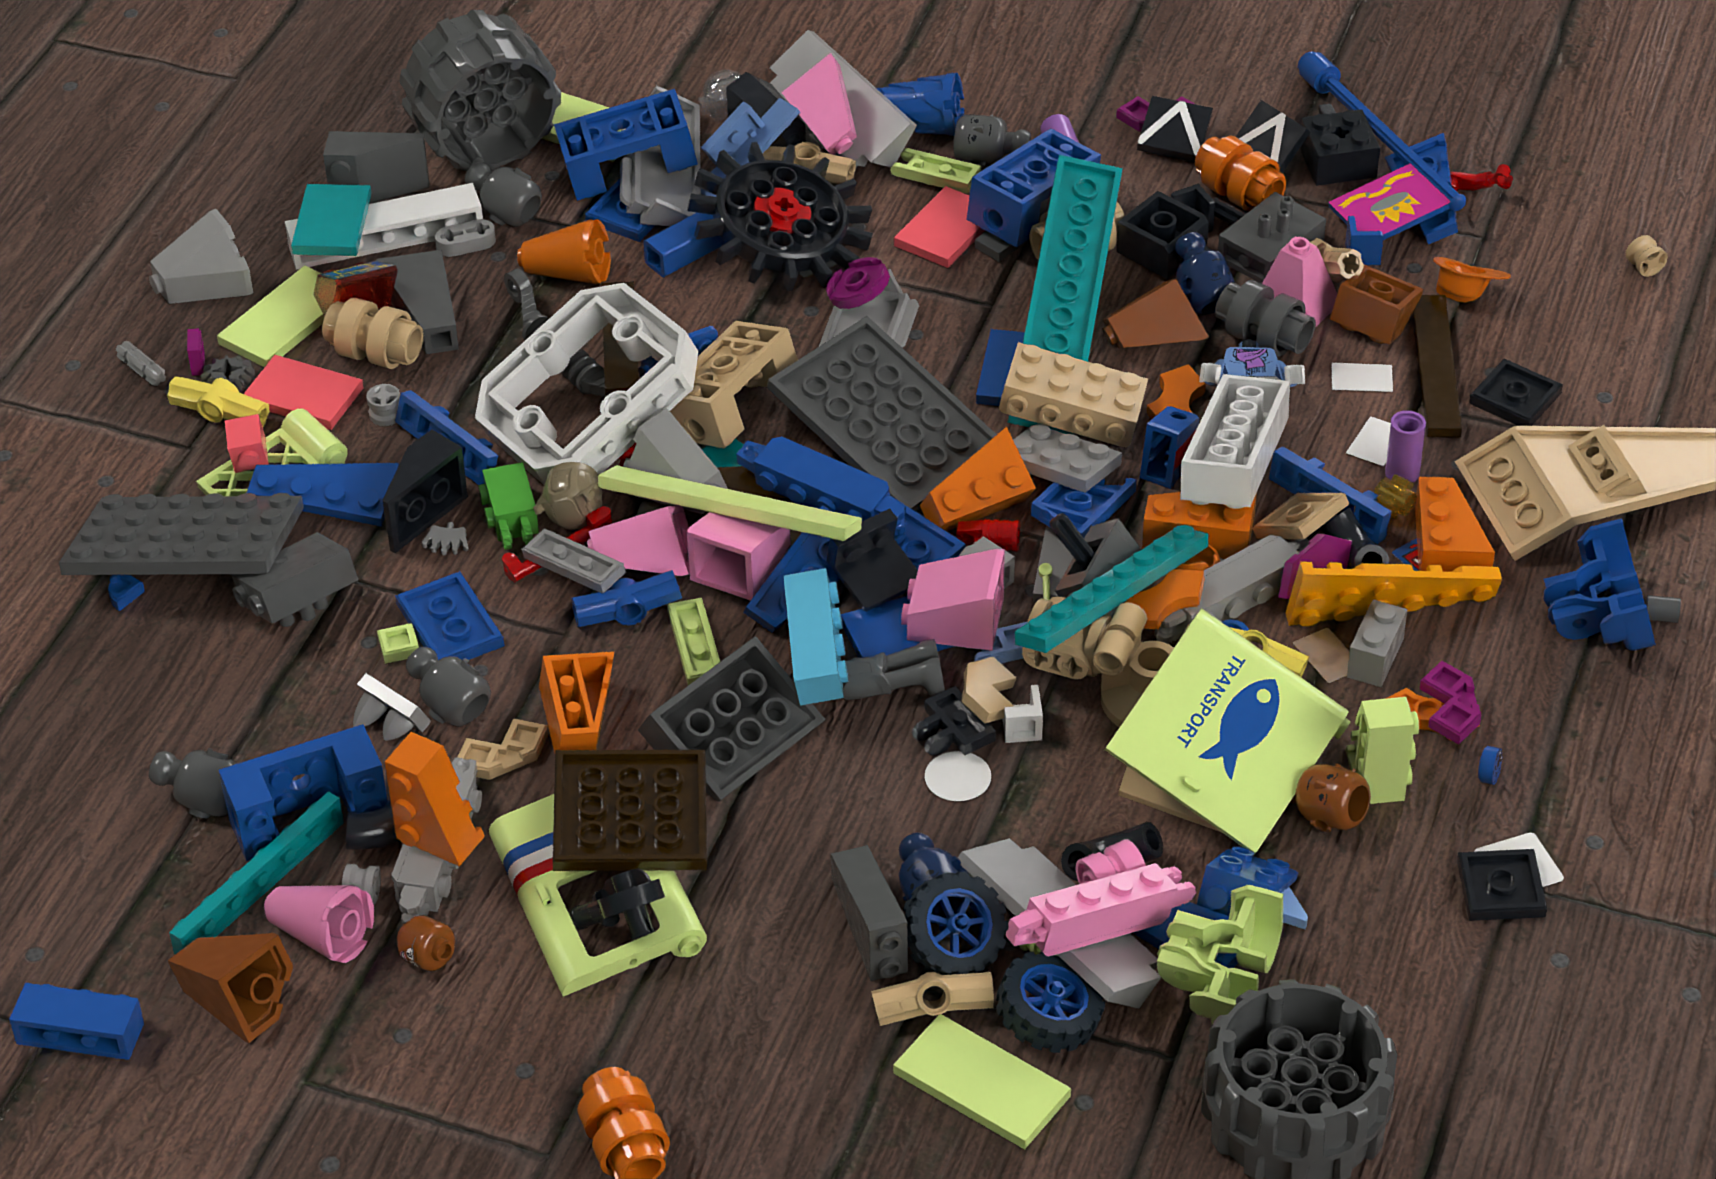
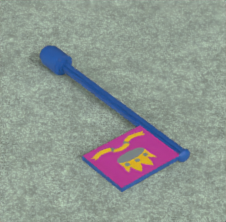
M1314 51L1307 52L1300 58L1298 62L1299 74L1312 88L1321 94L1330 92L1348 110L1362 109L1373 133L1407 164L1329 201V208L1346 225L1348 216H1355L1357 231H1382L1383 240L1448 209L1459 211L1465 206V195L1459 194L1339 82L1341 78L1340 70L1322 53Z

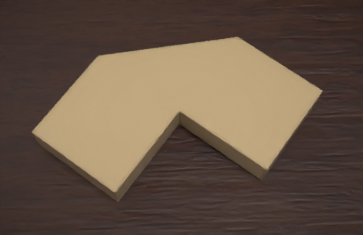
M994 657L967 664L963 678V704L984 723L1003 719L1004 707H1013L1014 705L999 691L1013 688L1016 677Z
M513 719L501 745L466 738L457 758L476 760V777L491 780L536 761L549 735L548 725Z

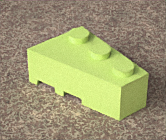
M1407 697L1361 701L1355 719V724L1359 726V730L1351 731L1350 734L1351 741H1355V744L1347 745L1345 749L1350 769H1356V773L1362 775L1368 782L1371 793L1370 804L1405 801L1406 787L1412 784L1410 760H1415L1416 757L1413 734L1419 733L1417 712H1411Z

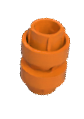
M1227 136L1221 139L1211 137L1202 144L1197 152L1195 167L1197 173L1201 175L1202 183L1221 196L1227 195L1229 201L1245 211H1251L1274 192L1282 196L1285 193L1286 180L1284 174L1280 173L1279 164L1262 152H1254L1250 145L1235 136Z
M608 1067L593 1073L582 1086L584 1096L578 1104L577 1111L586 1134L593 1140L592 1148L602 1171L609 1176L615 1177V1179H656L665 1169L666 1162L664 1157L669 1149L670 1140L660 1117L654 1113L655 1106L645 1083L640 1078L632 1076L629 1071H625L620 1067Z

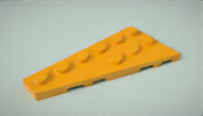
M1300 561L1285 614L1289 626L1298 624L1301 626H1312L1319 621L1333 619L1336 621H1347L1354 616L1365 615L1373 599L1406 608L1408 612L1417 611L1424 606L1438 604L1442 607H1447L1466 600L1482 602L1496 596L1502 576L1499 567L1460 566L1452 572H1442L1441 565H1428L1427 571H1414L1411 564L1362 563L1353 569H1343L1342 563L1329 562L1326 565L1327 568H1313L1312 562Z

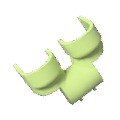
M1252 885L1231 890V908L1228 920H1211L1177 910L1173 922L1169 923L1166 930L1170 939L1162 944L1158 950L1157 970L1164 981L1181 990L1194 992L1189 995L1190 1009L1197 1015L1211 1018V1023L1213 1024L1218 1016L1227 1015L1235 1007L1236 998L1249 989L1258 991V974L1237 968H1227L1215 962L1218 953H1236V959L1240 966L1268 973L1274 962L1282 933L1283 894Z

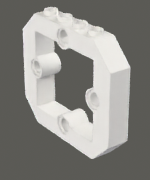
M625 283L580 290L482 379L475 419L492 441L518 463L523 462L525 469L543 485H545L548 472L556 465L565 462L584 463L591 466L598 474L603 473L636 443L633 439L639 426L665 408L670 411L693 390L698 350L683 328ZM610 323L613 325V337L629 360L642 361L652 356L658 363L627 391H615L607 395L600 405L601 415L563 449L555 443L557 431L540 407L529 405L519 411L515 408L546 379L562 372L568 366L570 358Z

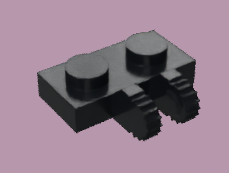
M956 686L925 700V711L929 717L917 723L911 732L918 742L927 741L924 743V748L931 756L947 751L952 743L964 755H967L996 741L995 729L989 723H984L963 704L962 693Z

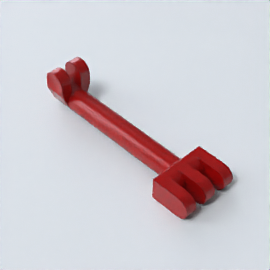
M602 506L586 515L587 526L566 538L581 545L587 542L588 539H591L588 531L613 524L610 508ZM510 552L502 556L505 575L514 583L542 568V566L529 560L521 563L517 556Z

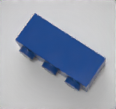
M25 983L9 1019L16 1044L126 1060L130 1059L144 1025L138 998L123 994L111 995L92 992L87 989L75 990L55 987L50 984L39 985Z

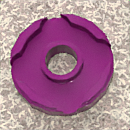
M873 257L857 259L849 263L850 268L844 272L841 269L835 272L826 288L831 303L839 309H851L873 300L882 293L888 285L890 274L880 259Z

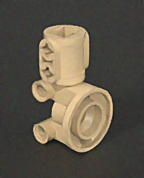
M1057 596L1052 597L1050 600L1042 598L1037 600L1030 613L1028 622L1066 598ZM1126 602L1117 607L1112 618L1109 613H1106L1047 653L1022 647V655L1026 663L1036 669L1072 679H1082L1086 675L1095 677L1097 674L1102 673V708L1107 717L1116 726L1120 727L1174 647L1161 641L1141 642V633L1148 619L1147 614L1140 606Z

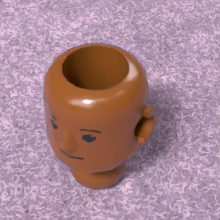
M1338 763L1335 766L1317 764L1303 772L1298 781L1296 793L1289 804H1297L1301 815L1311 821L1310 824L1316 829L1328 833L1331 832L1332 828L1348 830L1357 827L1368 813L1371 800L1370 787L1366 779L1356 773L1357 770L1354 768L1349 770Z

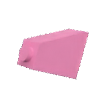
M830 53L781 93L791 105L798 108L800 111L799 116L830 154L835 155L836 153L842 154L852 146V140L857 135L841 67Z
M667 506L588 531L591 538L587 540L588 548L624 563L625 569L665 573L673 570L674 575L677 576L690 575L687 557V530L689 525L683 506Z

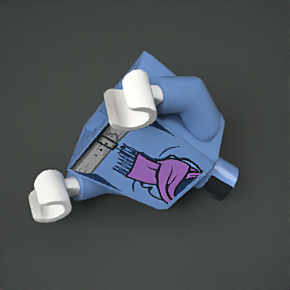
M1247 339L1242 341L1239 347L1227 348L1224 359H1219L1214 364L1202 363L1199 382H1205L1211 387L1218 385L1223 374L1290 381V387H1293L1297 384H1305L1304 365L1286 366L1283 361L1277 360L1275 350L1272 348H1259L1256 341Z

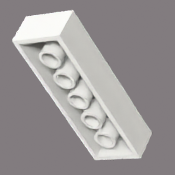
M1222 375L1181 461L1180 500H1189L1198 505L1209 503L1224 504L1233 509L1251 507L1289 418L1290 381Z

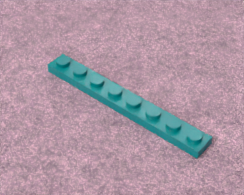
M1188 525L1174 527L1172 531L1154 540L1153 543L1142 550L1135 552L1133 556L1115 565L1105 574L1093 579L1091 583L1073 592L1066 599L1051 606L1050 609L1015 631V645L1047 653L1207 548L1208 533L1196 531Z

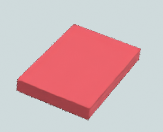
M945 186L894 237V246L949 268L985 230L966 220L970 195Z
M274 355L244 392V395L268 403L271 413L285 417L293 410L305 409L324 427L332 430L364 389L363 379Z

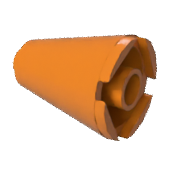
M589 219L524 241L521 248L517 251V261L519 266L523 267L524 271L528 274L591 284L605 282L608 279L611 262L610 252H604L603 242L609 241L608 234L600 220Z

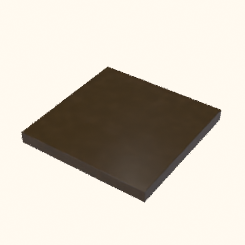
M555 750L553 871H629L636 868L644 871L707 870L705 750Z

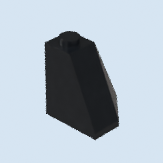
M748 72L742 74L726 87L728 117L742 102H745L761 118L779 98L785 100L771 83ZM797 116L770 146L787 147L788 144L795 146L798 143L807 142L805 123Z

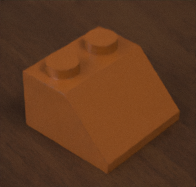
M1364 264L1360 275L1352 276L1340 284L1330 320L1339 323L1346 330L1359 331L1366 334L1374 342L1391 344L1403 332L1424 289Z

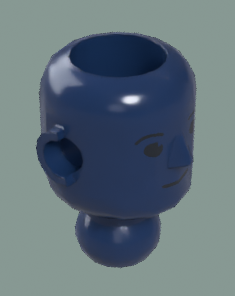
M1192 232L1180 237L1176 241V253L1184 259L1177 269L1176 278L1195 313L1199 315L1215 313L1217 301L1224 288L1231 282L1235 283L1223 255L1215 250L1206 251L1204 237L1198 232Z
M923 833L910 834L899 845V856L903 861L899 871V881L905 895L902 897L904 901L910 900L912 897L911 893L918 886H921L925 881L946 872H967L960 865L961 861L959 858L953 857L945 850L934 848L933 841ZM947 897L954 914H956L962 900L955 897ZM938 901L931 914L946 918Z

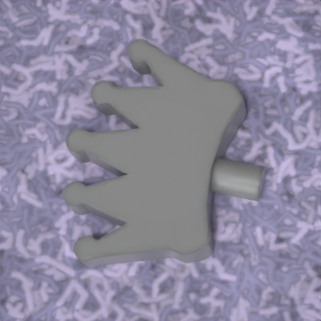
M448 522L446 528L433 525L422 541V547L427 548V545L432 543L431 552L436 553V550L442 545L441 553L443 556L447 554L450 547H452L454 555L458 554L460 545L463 546L464 551H468L466 529L464 527L453 528L454 523Z

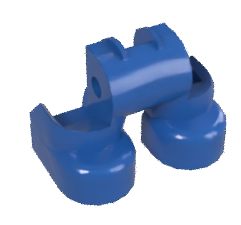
M1622 518L1590 526L1577 541L1583 565L1576 571L1544 579L1546 589L1544 590L1543 599L1547 607H1549L1548 618L1551 624H1555L1559 634L1567 639H1584L1601 632L1604 644H1614L1623 641L1625 648L1629 651L1656 646L1647 606L1644 603L1637 573L1634 569ZM1609 589L1611 596L1597 597V594Z

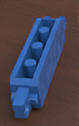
M782 436L772 438L766 446L747 441L736 454L738 464L753 472L756 484L767 491H773L785 496L796 504H803L818 509L823 505L832 512L860 517L862 521L890 508L898 518L895 536H900V534L906 532V507L901 502L890 497L887 481Z

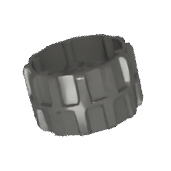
M470 10L466 15L453 19L447 17L437 22L435 29L422 40L418 39L412 46L413 53L406 69L401 70L399 80L406 93V97L402 99V106L418 131L424 133L425 141L436 156L441 158L446 156L455 169L467 171L472 164L484 162L494 171L500 166L516 159H524L532 153L530 150L539 140L550 133L554 126L552 120L555 110L561 105V90L554 82L556 70L529 34L522 30L514 18L506 14L493 16L486 14L483 10Z
M1295 979L1279 980V985L1260 991L1249 989L1236 998L1235 1007L1227 1015H1220L1214 1020L1210 1028L1208 1054L1205 1058L1201 1112L1205 1118L1212 1121L1211 1142L1220 1154L1230 1155L1237 1163L1244 1167V1174L1253 1179H1348L1351 1177L1352 1169L1365 1158L1369 1160L1375 1158L1382 1149L1385 1127L1391 1118L1397 1062L1395 1043L1391 1038H1384L1378 1026L1379 1015L1368 1005L1362 1007L1356 1001L1343 995L1341 988L1327 983L1325 987L1299 984Z

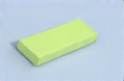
M702 598L667 604L668 616L688 685L720 663Z

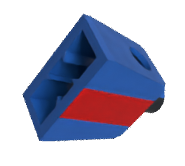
M1168 406L1147 423L1140 471L1141 479L1170 489L1174 486L1181 476V461L1200 423V418L1197 415ZM1169 454V458L1166 461L1164 457Z

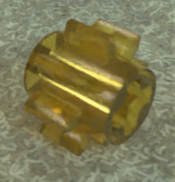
M1394 474L1392 480L1387 477L1383 478L1374 490V493L1379 495L1377 496L1378 503L1392 511L1391 518L1396 519L1398 514L1402 516L1409 514L1417 500V494L1411 491L1414 483L1397 474Z

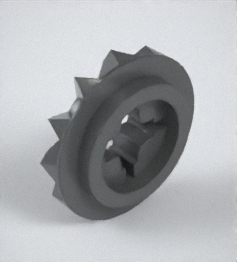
M226 354L224 359L213 358L212 364L204 365V373L201 374L202 382L210 384L216 378L226 379L233 383L239 393L248 389L255 380V370L250 360H243L240 355L229 358ZM225 372H231L229 379H226V376H224Z

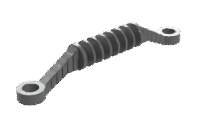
M516 268L504 275V283L511 298L517 303H522V336L526 340L549 318L536 310L532 285L526 274L521 269ZM579 349L570 358L568 366L561 372L562 375L569 379V382L576 386L581 393L606 397L604 368L597 364L592 357H589L587 352Z

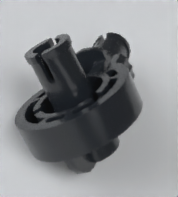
M639 868L631 869L607 879L604 888L593 894L592 901L571 909L570 917L575 928L583 930L597 923H601L604 927H612L619 922V914L624 913L631 934L630 937L633 940L656 932L650 920L646 904L665 898V894L659 879L651 881L649 875L644 870Z

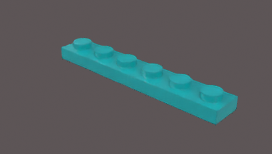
M328 791L317 802L312 803L305 813L291 825L286 826L279 836L265 848L260 849L254 858L239 871L234 872L212 895L205 897L194 911L186 918L178 921L169 932L174 955L197 938L217 937L344 823L340 798Z

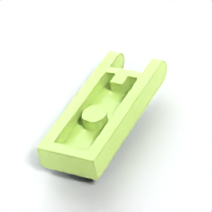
M905 148L901 153L902 159L908 162L907 165L896 162L890 169L891 173L897 177L942 188L947 186L966 194L970 192L972 177L981 172L980 165L910 148Z

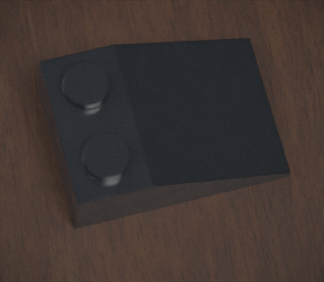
M433 429L407 447L383 498L389 547L393 553L398 552L468 498L462 447Z

